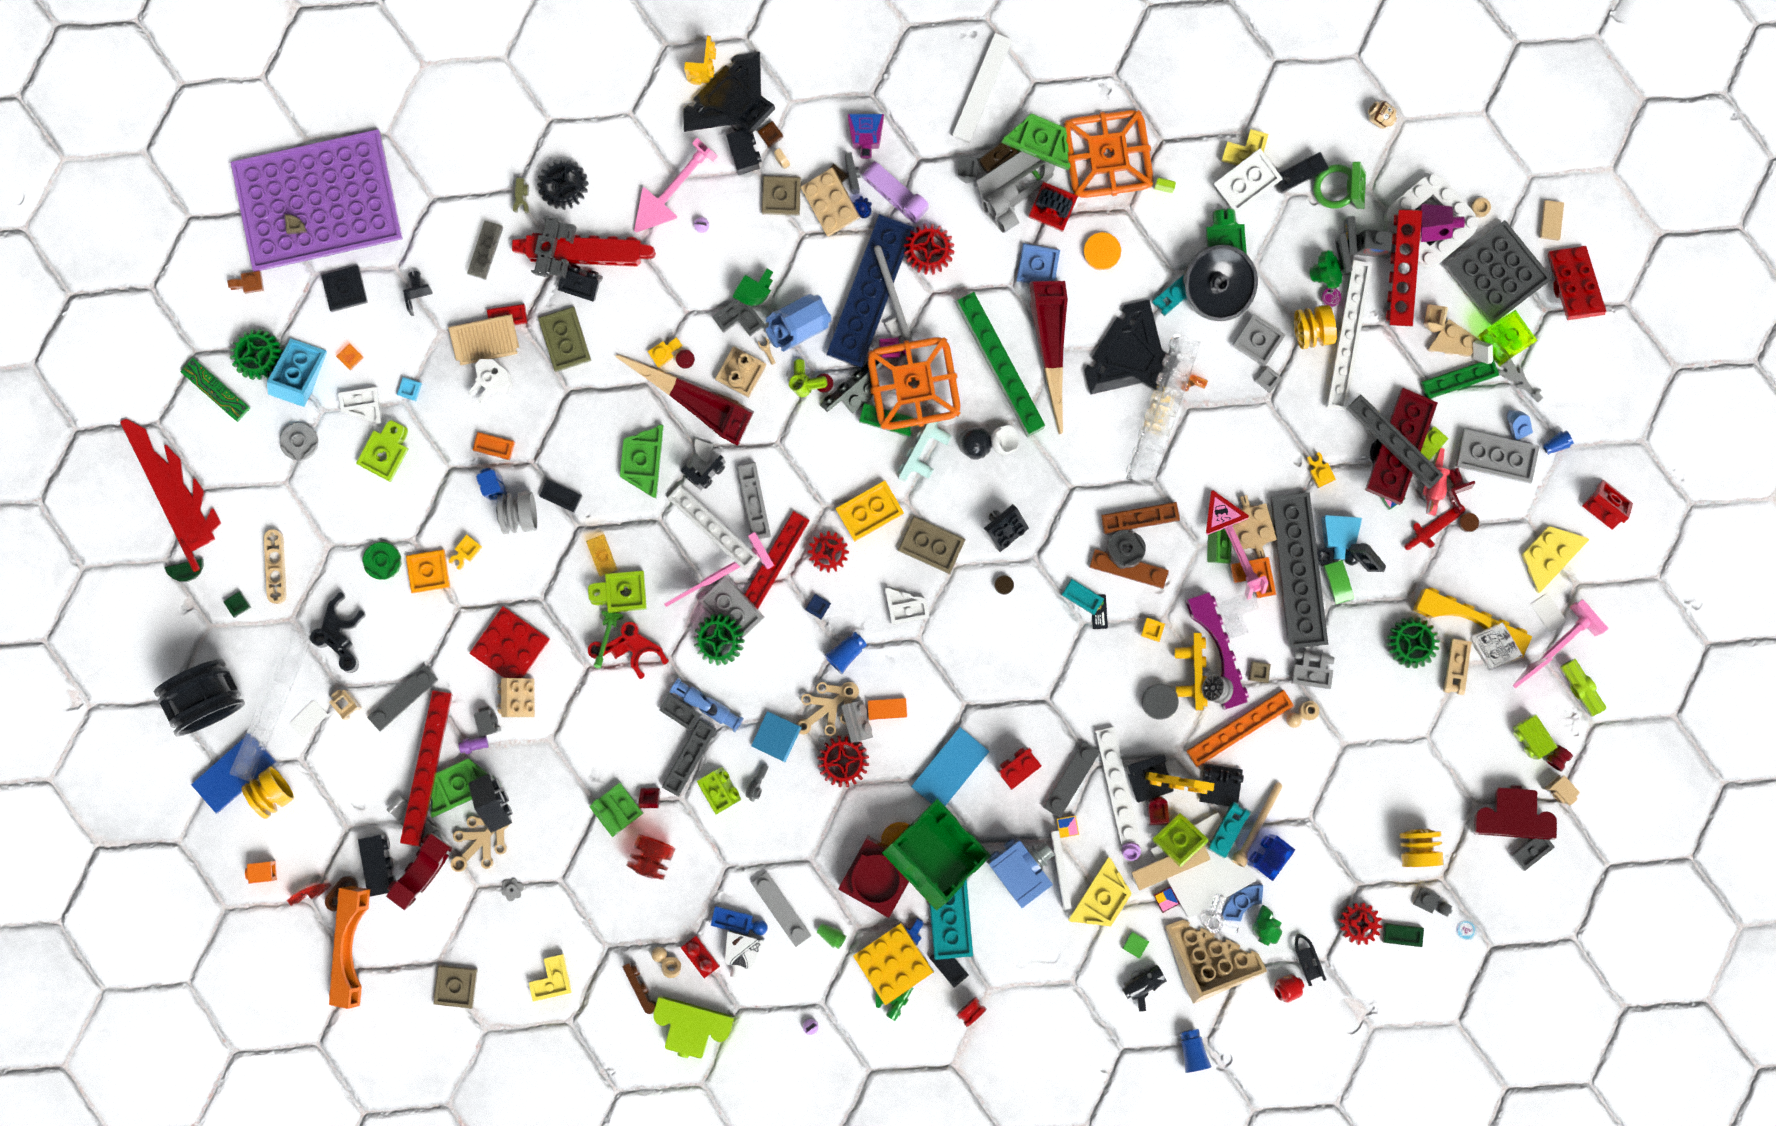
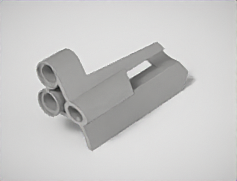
M1020 151L976 180L982 198L983 211L1002 233L1007 232L1020 223L1014 212V207L1042 186L1043 182H1047L1053 177L1055 165ZM1044 165V172L1040 179L1024 189L1017 188V181Z

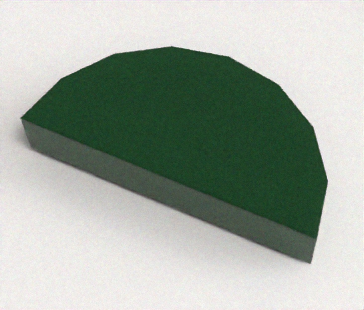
M204 559L196 560L200 567V570L193 572L189 562L164 568L172 579L179 582H190L201 574L204 567Z

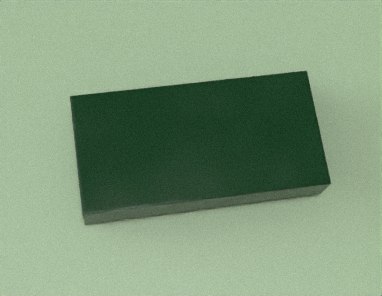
M1384 923L1382 942L1422 947L1424 928Z

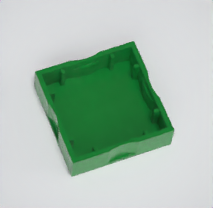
M938 799L928 806L882 852L936 911L946 904L963 886L965 880L974 874L991 856L960 825L955 816Z

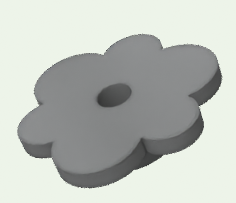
M516 879L506 880L502 884L504 889L501 893L506 896L508 901H514L515 898L521 897L524 886L522 883H518Z

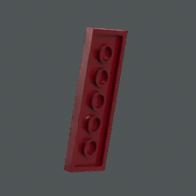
M1405 388L1400 390L1389 422L1420 452L1438 402ZM1381 443L1365 491L1401 505L1413 473Z

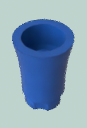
M853 632L851 636H847L835 648L824 654V657L840 674H843L867 644L860 635Z
M1199 1029L1181 1032L1185 1073L1211 1068L1212 1066L1207 1057Z

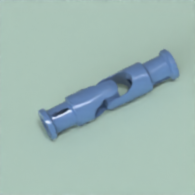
M680 678L675 681L670 689V693H675L682 697L683 701L691 706L699 707L702 713L720 724L724 723L732 728L733 732H736L743 722V717L739 718L724 705L710 697H705L701 691L693 686L689 687L681 682ZM713 704L717 707V714L708 712Z

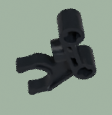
M339 592L328 603L322 627L311 632L310 641L319 648L327 646L332 648L341 656L339 667L347 673H354L359 668V661L348 651L353 643L342 634V630L356 628L359 622L366 617V614L360 610L352 620L344 621L339 619L336 608L345 599V595ZM319 635L324 636V640L322 642L316 641ZM352 659L351 663L353 665L350 668H346L347 664L345 662Z

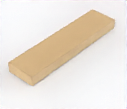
M1204 845L1182 867L1178 866L1167 856L1131 873L1140 891L1211 859Z

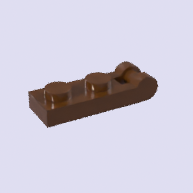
M631 961L623 965L622 968L644 1012L652 1014L655 1010L656 1002L650 1000L647 994L649 992L648 986L645 981L641 982L638 976L641 974L640 970Z

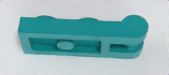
M1184 274L1152 301L1155 307L1158 306L1162 310L1161 313L1164 316L1185 299L1183 292ZM1165 298L1170 302L1168 306L1163 301Z
M1233 801L1207 849L1222 858H1226L1251 811L1246 808L1242 809L1238 803ZM1234 813L1239 815L1238 820L1232 818Z

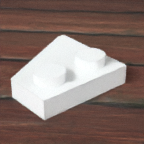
M377 387L338 393L342 413L377 424H383Z
M885 588L892 625L930 618L925 598Z

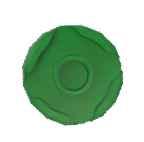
M378 542L370 545L362 557L365 572L370 577L378 580H387L394 577L402 565V557L399 550L387 542Z

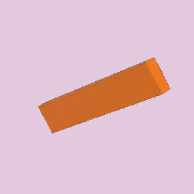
M1281 690L1186 750L1194 765L1198 767L1294 705L1286 692Z

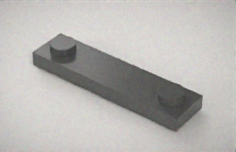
M426 665L423 666L367 718L381 732L439 679Z
M699 719L662 785L663 789L678 797L680 796L717 730L716 728Z
M1085 742L1081 744L1043 807L1044 809L1061 818L1100 751Z

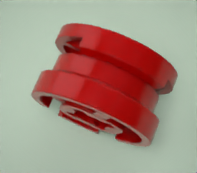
M977 997L969 1001L956 1014L959 1019L964 1021L963 1023L966 1027L975 1022L987 1009L985 1006L980 1005V1000Z

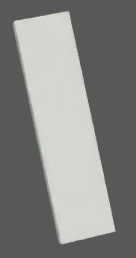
M1059 830L1050 831L1053 853L1055 854L1054 862L1062 908L1070 909L1072 907Z

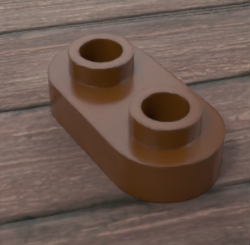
M345 876L336 883L325 898L327 909L337 911L334 898H337L339 888L346 887L347 882H350L352 886L358 887L356 878Z

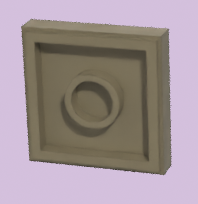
M763 176L762 215L800 216L801 177Z
M438 965L433 1005L472 1009L474 1006L478 969Z

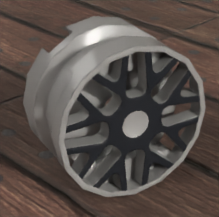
M1213 674L1205 679L1202 693L1208 701L1223 704L1230 700L1233 694V684L1228 678Z

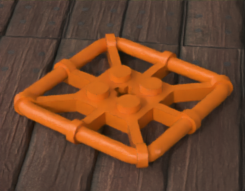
M1140 110L1111 113L1100 112L1097 115L1075 117L1063 123L1067 132L1066 142L1069 149L1068 161L1070 163L1069 174L1074 195L1081 198L1105 195L1117 196L1119 193L1141 191L1153 186V170L1150 157L1151 145L1148 144L1146 124ZM1132 118L1122 132L1108 134L1107 121ZM1137 121L1141 146L1127 147L1125 135ZM1100 122L1103 135L1090 136L1076 125ZM1071 131L1087 141L1089 153L1074 155ZM1106 149L1114 153V155H1111V158L1104 156L1103 153L1106 152ZM1139 152L1143 154L1146 176L1130 165L1128 154ZM1090 159L1092 171L1079 187L1075 162ZM1127 171L1142 183L1116 186L1114 172ZM1109 173L1111 187L1084 190L1095 175Z
M933 337L911 342L906 340L904 343L878 347L868 352V368L872 385L870 390L874 396L877 419L881 425L880 428L883 430H894L917 425L922 427L924 424L950 420L960 415L961 404L956 381L958 376L954 370L951 348L947 342L948 339L945 337ZM937 345L926 361L913 363L910 349ZM943 348L947 374L932 377L930 364ZM906 350L908 364L895 367L879 355ZM875 360L893 372L894 384L879 386ZM912 378L920 382L916 386L917 388L908 385ZM949 380L953 406L935 395L934 382ZM896 389L898 402L885 419L881 392ZM934 400L950 412L922 417L920 402ZM915 403L918 418L890 422L902 405Z

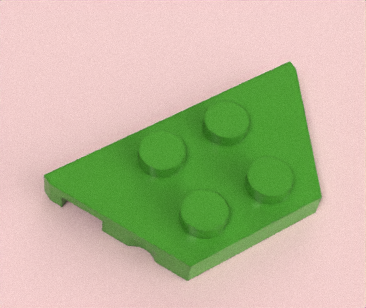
M1031 113L1021 124L1002 139L1001 143L1067 171L1070 169L1065 127Z
M658 425L653 429L645 430L635 436L623 439L620 478L653 498H657L664 425Z
M470 758L436 773L432 791L431 817L434 818L472 800L468 783L488 773Z

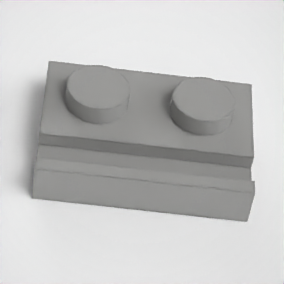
M864 701L842 705L851 743L873 738L872 727L869 724Z

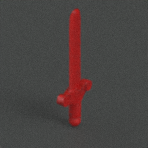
M1462 505L1461 511L1457 514L1454 508L1450 509L1425 528H1422L1419 523H1415L1413 529L1415 530L1416 537L1406 543L1404 548L1411 550L1412 547H1415L1420 542L1428 548H1433L1435 543L1431 540V537L1464 514L1465 507Z

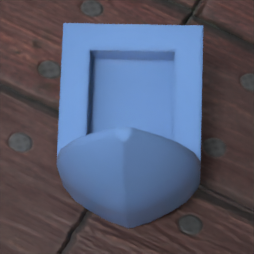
M1509 410L1507 420L1510 425L1512 438L1517 441L1532 434L1530 417L1522 411Z

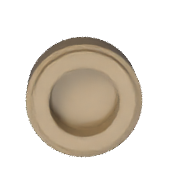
M1477 198L1473 201L1470 208L1476 217L1482 218L1490 212L1491 204L1485 198Z

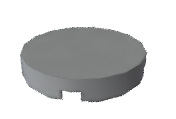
M305 423L290 424L284 428L280 435V448L292 460L302 461L309 459L318 449V435L312 427Z

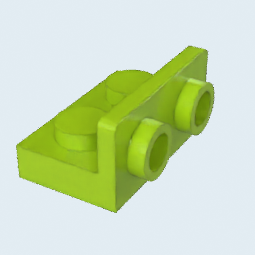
M723 767L697 781L715 815L741 801L739 791L733 786L729 774Z

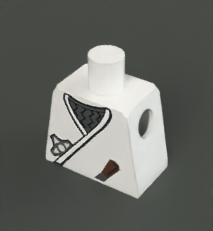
M728 931L725 964L732 965L730 977L741 979L744 969L752 970L765 939Z

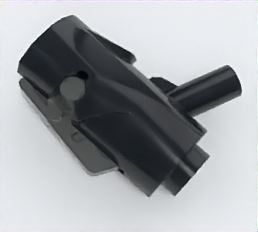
M1153 964L1131 973V979L1124 983L1125 988L1122 991L1127 999L1131 998L1133 1001L1137 999L1139 1012L1147 1011L1145 998L1148 996V992L1151 990L1155 991L1167 980L1160 967Z

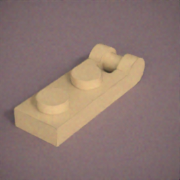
M1451 639L1443 692H1457L1458 695H1464L1472 642ZM1453 678L1459 679L1458 685L1453 684Z

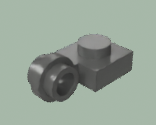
M1423 887L1420 888L1413 905L1432 914L1435 907L1438 908V913L1447 917L1453 912L1451 910L1453 906L1443 901L1441 904H1438L1440 896Z

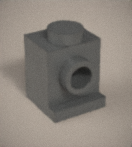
M489 706L478 709V713L474 714L479 736L483 737L502 731L501 727H496L498 718L496 713L490 710Z

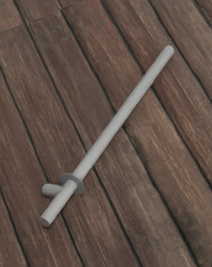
M877 245L874 247V251L904 341L909 340L911 342L912 338L882 248ZM910 349L913 363H918L919 359L916 350ZM913 379L908 385L914 388L920 382ZM932 400L925 401L926 405L933 403Z

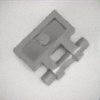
M1305 650L1303 652L1296 651L1295 659L1302 660V665L1294 664L1291 684L1331 689L1333 670L1326 669V664H1334L1335 658L1324 653L1318 655ZM1309 661L1319 662V668L1309 666Z

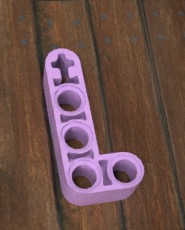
M876 161L861 175L871 187L912 223L916 224L928 211L929 204L921 195L911 193Z

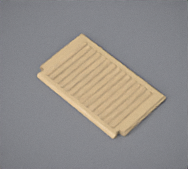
M512 314L448 327L456 361L460 360V365L476 363L479 359H495L518 353L516 348H519Z

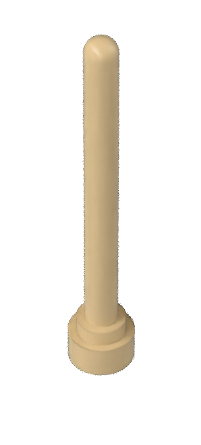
M1277 782L1273 787L1241 850H1238L1232 856L1231 861L1238 866L1245 868L1248 862L1247 854L1283 787L1280 782Z

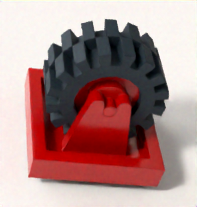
M1043 182L1028 218L1063 232L1078 196Z

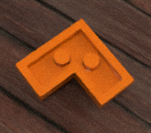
M1269 557L1250 560L1249 563L1258 578L1266 576L1268 580L1266 592L1264 594H1261L1260 590L1255 592L1256 599L1276 595ZM1241 563L1230 564L1233 583L1247 581V576Z

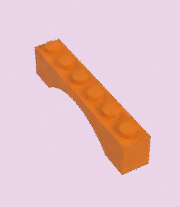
M355 886L339 888L329 991V1005L345 1009L360 1006L362 986L354 969L352 945L357 925L369 909L370 889Z

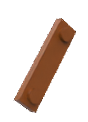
M1177 502L1103 514L1101 515L1104 534H1109L1120 530H1132L1180 521Z
M1097 549L1094 550L1089 567L1160 589H1164L1169 570L1142 562L1132 568L1120 569L1110 560L1107 552Z

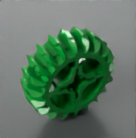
M251 329L250 334L244 331V337L238 335L237 338L240 341L238 343L236 341L233 342L236 348L230 349L231 352L235 353L230 356L231 360H235L232 366L237 367L236 371L242 373L243 377L247 378L249 376L251 380H254L256 377L258 380H262L263 375L269 378L268 372L272 373L273 368L281 357L278 355L283 353V350L279 349L281 346L280 342H275L277 338L274 335L271 336V333L268 331L264 333L262 329H259L257 332L255 329ZM254 341H265L268 345L258 347ZM248 347L247 352L243 355L245 348ZM270 354L268 361L265 363L266 356ZM255 362L259 368L251 369L245 364Z
M722 613L718 614V616L712 614L710 618L705 617L704 622H699L698 624L700 628L695 629V632L699 635L693 637L694 640H698L694 647H700L701 649L697 654L704 653L702 659L706 660L709 657V664L715 661L717 666L721 665V662L724 665L728 664V660L730 662L735 661V657L740 656L739 651L744 649L740 643H745V639L740 638V636L744 635L745 632H739L738 630L742 625L735 626L734 624L737 620L733 619L730 621V615L724 617ZM713 624H717L714 634L707 636L708 629ZM725 627L730 631L732 636L726 634ZM719 636L720 639L725 640V641L720 642V640L713 639V638H716V637ZM707 643H710L713 646L714 652L709 648ZM733 643L730 651L727 654H722L725 644Z
M1409 617L1408 621L1403 618L1401 623H1395L1397 629H1390L1394 635H1387V638L1392 640V642L1387 643V646H1392L1393 649L1388 652L1389 654H1396L1393 656V660L1400 658L1399 665H1403L1405 662L1406 668H1410L1412 664L1413 669H1416L1418 664L1424 667L1425 662H1432L1430 657L1434 658L1437 656L1433 650H1439L1435 643H1439L1440 640L1434 639L1438 632H1431L1434 628L1433 625L1426 627L1428 624L1427 620L1421 623L1420 617H1417L1415 621L1413 617ZM1408 627L1418 628L1412 636L1402 633ZM1423 635H1425L1427 639V647L1422 642ZM1399 638L1404 643L1403 652L1399 645ZM1415 639L1416 646H1411L1410 640ZM1414 650L1424 653L1416 659L1408 657Z

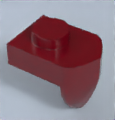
M1160 796L1151 799L1147 804L1149 825H1168L1170 823L1168 801Z

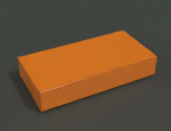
M477 432L472 450L510 460L515 442Z
M906 698L868 701L869 720L907 718Z

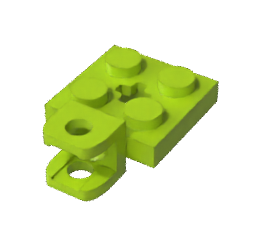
M390 420L381 433L374 430L356 464L391 482L409 448L401 445L407 437L408 428ZM385 451L387 458L381 462L379 461L380 457L378 454Z
M644 571L605 574L606 583H593L588 586L591 604L596 606L607 605L608 613L647 610ZM624 587H628V590H631V593L626 597L624 594H621V591H624Z

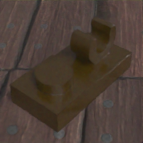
M1001 140L977 161L983 170L989 173L1016 155L1018 151L1001 143Z

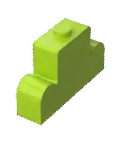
M662 995L658 997L653 1014L656 1024L660 1026L671 1025L665 1049L678 1052L677 1055L683 1058L692 1056L699 1059L705 1053L709 1035L716 1042L725 1041L731 1032L735 1018L733 1015Z

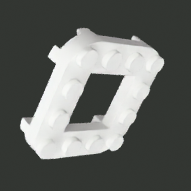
M1436 174L1421 179L1390 205L1384 214V230L1397 233V226L1393 225L1394 214H1398L1399 210H1415L1432 196L1439 205L1453 207V217H1465L1464 228H1453V237L1451 239L1437 240L1429 246L1427 242H1421L1420 236L1418 266L1422 267L1437 266L1475 233L1478 226V220L1473 210L1445 179ZM1404 225L1401 228V232L1404 235H1410L1413 231L1410 225ZM1408 244L1401 245L1408 254L1411 252V247Z

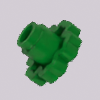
M1332 251L1321 252V255L1318 256V264H1315L1309 270L1312 281L1324 282L1327 284L1328 289L1338 288L1342 284L1341 267Z

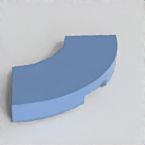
M1263 884L1248 885L1232 894L1223 907L1221 920L1241 922L1244 912L1249 907L1262 904Z

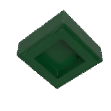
M241 591L223 601L233 618L238 617L251 608Z

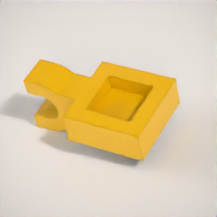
M676 337L668 345L662 341L647 352L657 367L660 368L675 358L672 352L683 345Z

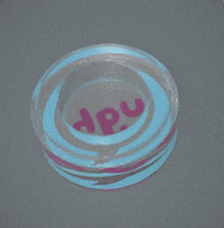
M1463 920L1457 924L1456 933L1461 939L1472 940L1477 934V927L1473 922Z

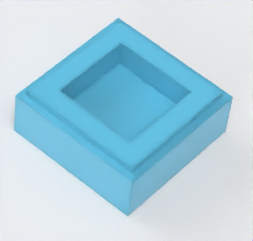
M402 377L397 395L416 401L422 383Z

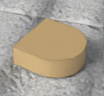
M779 148L774 151V157L783 169L789 167L790 163L782 150Z

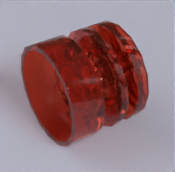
M638 834L634 847L641 852L640 854L631 853L630 857L637 860V862L627 861L626 866L642 876L664 880L666 875L658 870H668L669 867L661 862L662 860L671 861L676 848L657 839Z

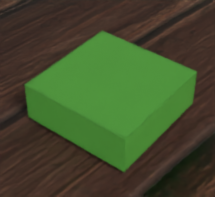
M1131 932L1122 949L1140 959L1149 941Z

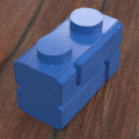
M491 468L480 470V474H477L476 478L480 485L482 496L493 501L497 499L499 494L507 495L502 476L498 472L491 470Z

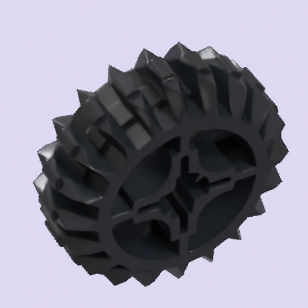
M563 158L560 159L559 164L556 160H553V166L547 163L548 170H541L544 176H538V179L542 181L537 183V186L541 188L538 192L540 195H543V201L548 200L547 204L549 206L554 204L555 209H558L561 205L562 209L566 210V205H569L572 209V203L575 202L579 205L578 199H585L582 193H588V189L585 188L589 185V182L586 181L588 178L587 174L583 173L584 169L582 167L578 168L577 162L572 164L570 159L567 160L566 164ZM561 172L559 176L553 177L556 173ZM570 172L577 176V185H575L572 181H569ZM563 181H565V182H566V186L560 187L559 184H560V183L563 184ZM549 184L556 187V196L549 192ZM567 192H573L571 195L564 197Z

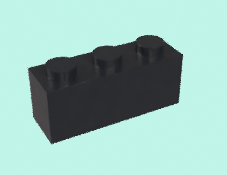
M386 834L358 839L366 889H370V897L387 894L389 892L387 890L389 885L394 880L396 881V877L392 875L393 859L389 857L388 849H390L389 838H386Z

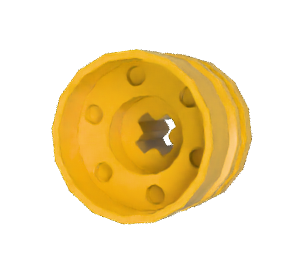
M1330 305L1316 306L1313 313L1309 308H1305L1304 312L1301 309L1295 311L1294 331L1297 342L1302 350L1307 349L1309 346L1314 348L1317 340L1321 346L1336 343V322Z
M268 767L258 775L259 781L251 779L249 784L246 783L241 788L248 804L264 819L269 818L271 812H277L276 803L284 807L294 800V794L290 786L273 767Z
M1412 829L1399 833L1400 838L1409 839V842H1402L1400 846L1410 848L1409 852L1401 854L1402 867L1444 865L1443 852L1434 850V846L1441 845L1442 841H1433V837L1442 836L1441 831Z

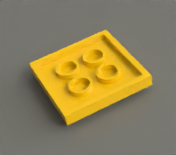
M902 923L853 955L885 1005L934 973V970Z

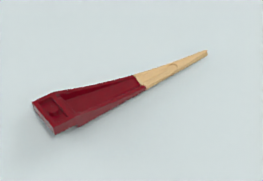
M1033 281L1029 283L1032 301L1030 302L1056 425L1060 435L1063 433V352L1068 303L1065 281Z
M615 355L620 361L680 403L721 438L737 446L740 444L755 411L741 405L736 400L623 355Z

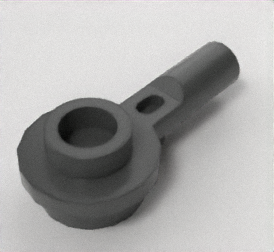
M765 764L761 765L757 777H754L746 790L745 796L752 802L761 796L762 789L760 784L769 768Z

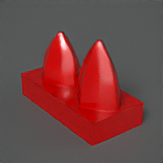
M697 935L681 947L704 979L720 967Z

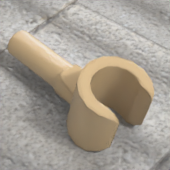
M765 338L766 346H761L758 341L759 348L765 351L771 365L775 364L776 362L770 351L769 340Z

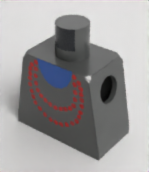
M1364 230L1357 234L1356 255L1390 258L1393 233Z

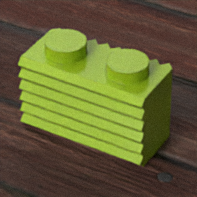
M1532 714L1513 726L1515 730L1513 734L1519 742H1523L1526 747L1524 751L1529 758L1539 760L1558 748L1537 714Z

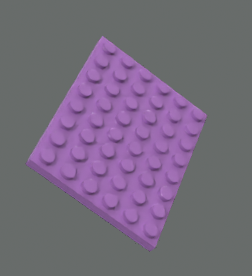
M379 129L231 162L252 270L254 272L403 240ZM285 214L299 218L304 223L307 232L288 235L286 233Z

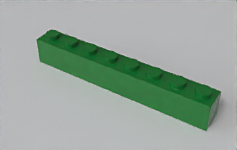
M975 292L957 300L956 305L1025 435L1028 438L1043 430L1046 425Z

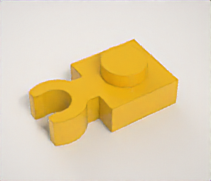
M1318 452L1316 453L1317 461L1314 462L1309 456L1307 457V463L1313 466L1314 469L1309 472L1317 488H1320L1335 481L1336 478L1329 464H1322L1323 458L1321 453Z
M466 534L455 548L458 554L452 556L449 559V563L452 564L455 560H459L457 569L461 570L464 567L465 559L471 562L482 549V546Z

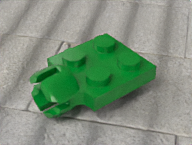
M1227 208L1225 211L1224 209L1215 210L1213 212V225L1206 227L1207 247L1229 245L1247 254L1245 225L1236 222L1235 210Z

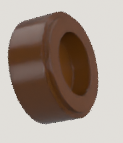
M1466 513L1459 519V527L1464 532L1475 531L1479 526V518L1473 513Z

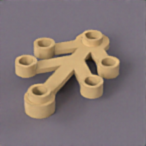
M825 682L817 684L816 689L821 694L826 692L839 694L834 699L804 694L801 697V702L804 705L814 704L822 705L823 707L808 719H800L796 723L798 726L801 723L807 725L806 730H800L799 733L803 735L809 733L811 725L829 712L828 723L824 731L826 735L833 736L836 733L837 706L843 701L844 705L852 703L859 695L858 686L853 682H846L842 686L827 685ZM821 684L826 686V690L823 692L819 690ZM847 688L853 689V693L851 695L846 694ZM805 696H809L811 698V701L809 703H805L803 701V698ZM841 714L840 721L841 723L846 724V722L842 721V717L844 714ZM830 726L834 728L832 734L827 733V728Z
M471 816L467 819V825L470 828L485 825L482 819L476 816ZM472 818L476 820V824L474 826L470 824V820ZM509 825L495 831L497 844L494 850L499 855L507 851V846L504 844V830ZM488 829L485 832L456 831L453 834V839L456 842L464 840L476 841L462 856L452 859V870L455 872L464 871L468 865L467 861L482 845L483 859L481 866L484 869L491 868L494 864L491 858V836L495 832L491 833ZM457 833H462L463 838L461 840L457 839ZM499 845L504 847L503 852L498 851ZM486 859L491 862L488 867L484 865ZM458 860H461L463 862V866L461 868L457 866Z

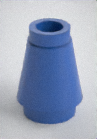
M1567 430L1564 432L1560 431L1543 444V448L1549 455L1570 448V445L1574 444Z

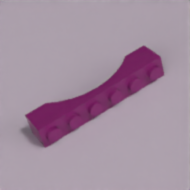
M1209 592L1186 600L1191 619L1200 624L1210 634L1218 648L1221 659V676L1228 678L1233 684V694L1230 700L1221 704L1222 709L1226 710L1247 703V698H1249L1246 687H1242L1240 681L1242 680V674L1240 669L1235 667L1234 661H1236L1233 650L1230 651L1228 643H1230L1227 632H1223L1221 626L1223 625V619L1216 612L1217 602L1215 597L1211 596Z

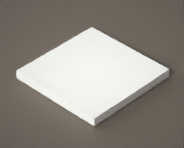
M1218 812L1194 825L1208 838L1205 847L1211 860L1166 879L1188 918L1195 916L1256 881L1247 864L1244 868L1231 861L1234 853H1237L1239 850L1235 842L1226 858H1222L1207 849L1222 821ZM1158 846L1150 849L1156 861L1168 856Z

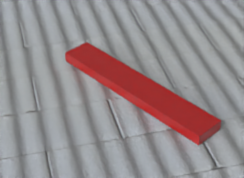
M795 511L792 512L768 553L774 566L766 569L762 564L745 592L746 597L757 609L760 608L810 522L809 519Z

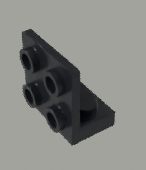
M720 455L702 476L693 466L688 468L685 465L680 471L685 478L701 491L703 488L707 489L712 484V478L715 474L719 475L726 467L724 466L726 461Z
M1165 754L1125 766L1136 802L1140 803L1174 791L1173 788H1168L1169 784L1167 783L1156 786L1151 785L1150 780H1145L1146 772L1169 775L1165 762H1167Z

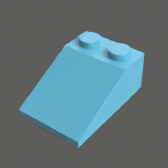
M290 338L267 380L268 395L305 407L314 389L327 351Z

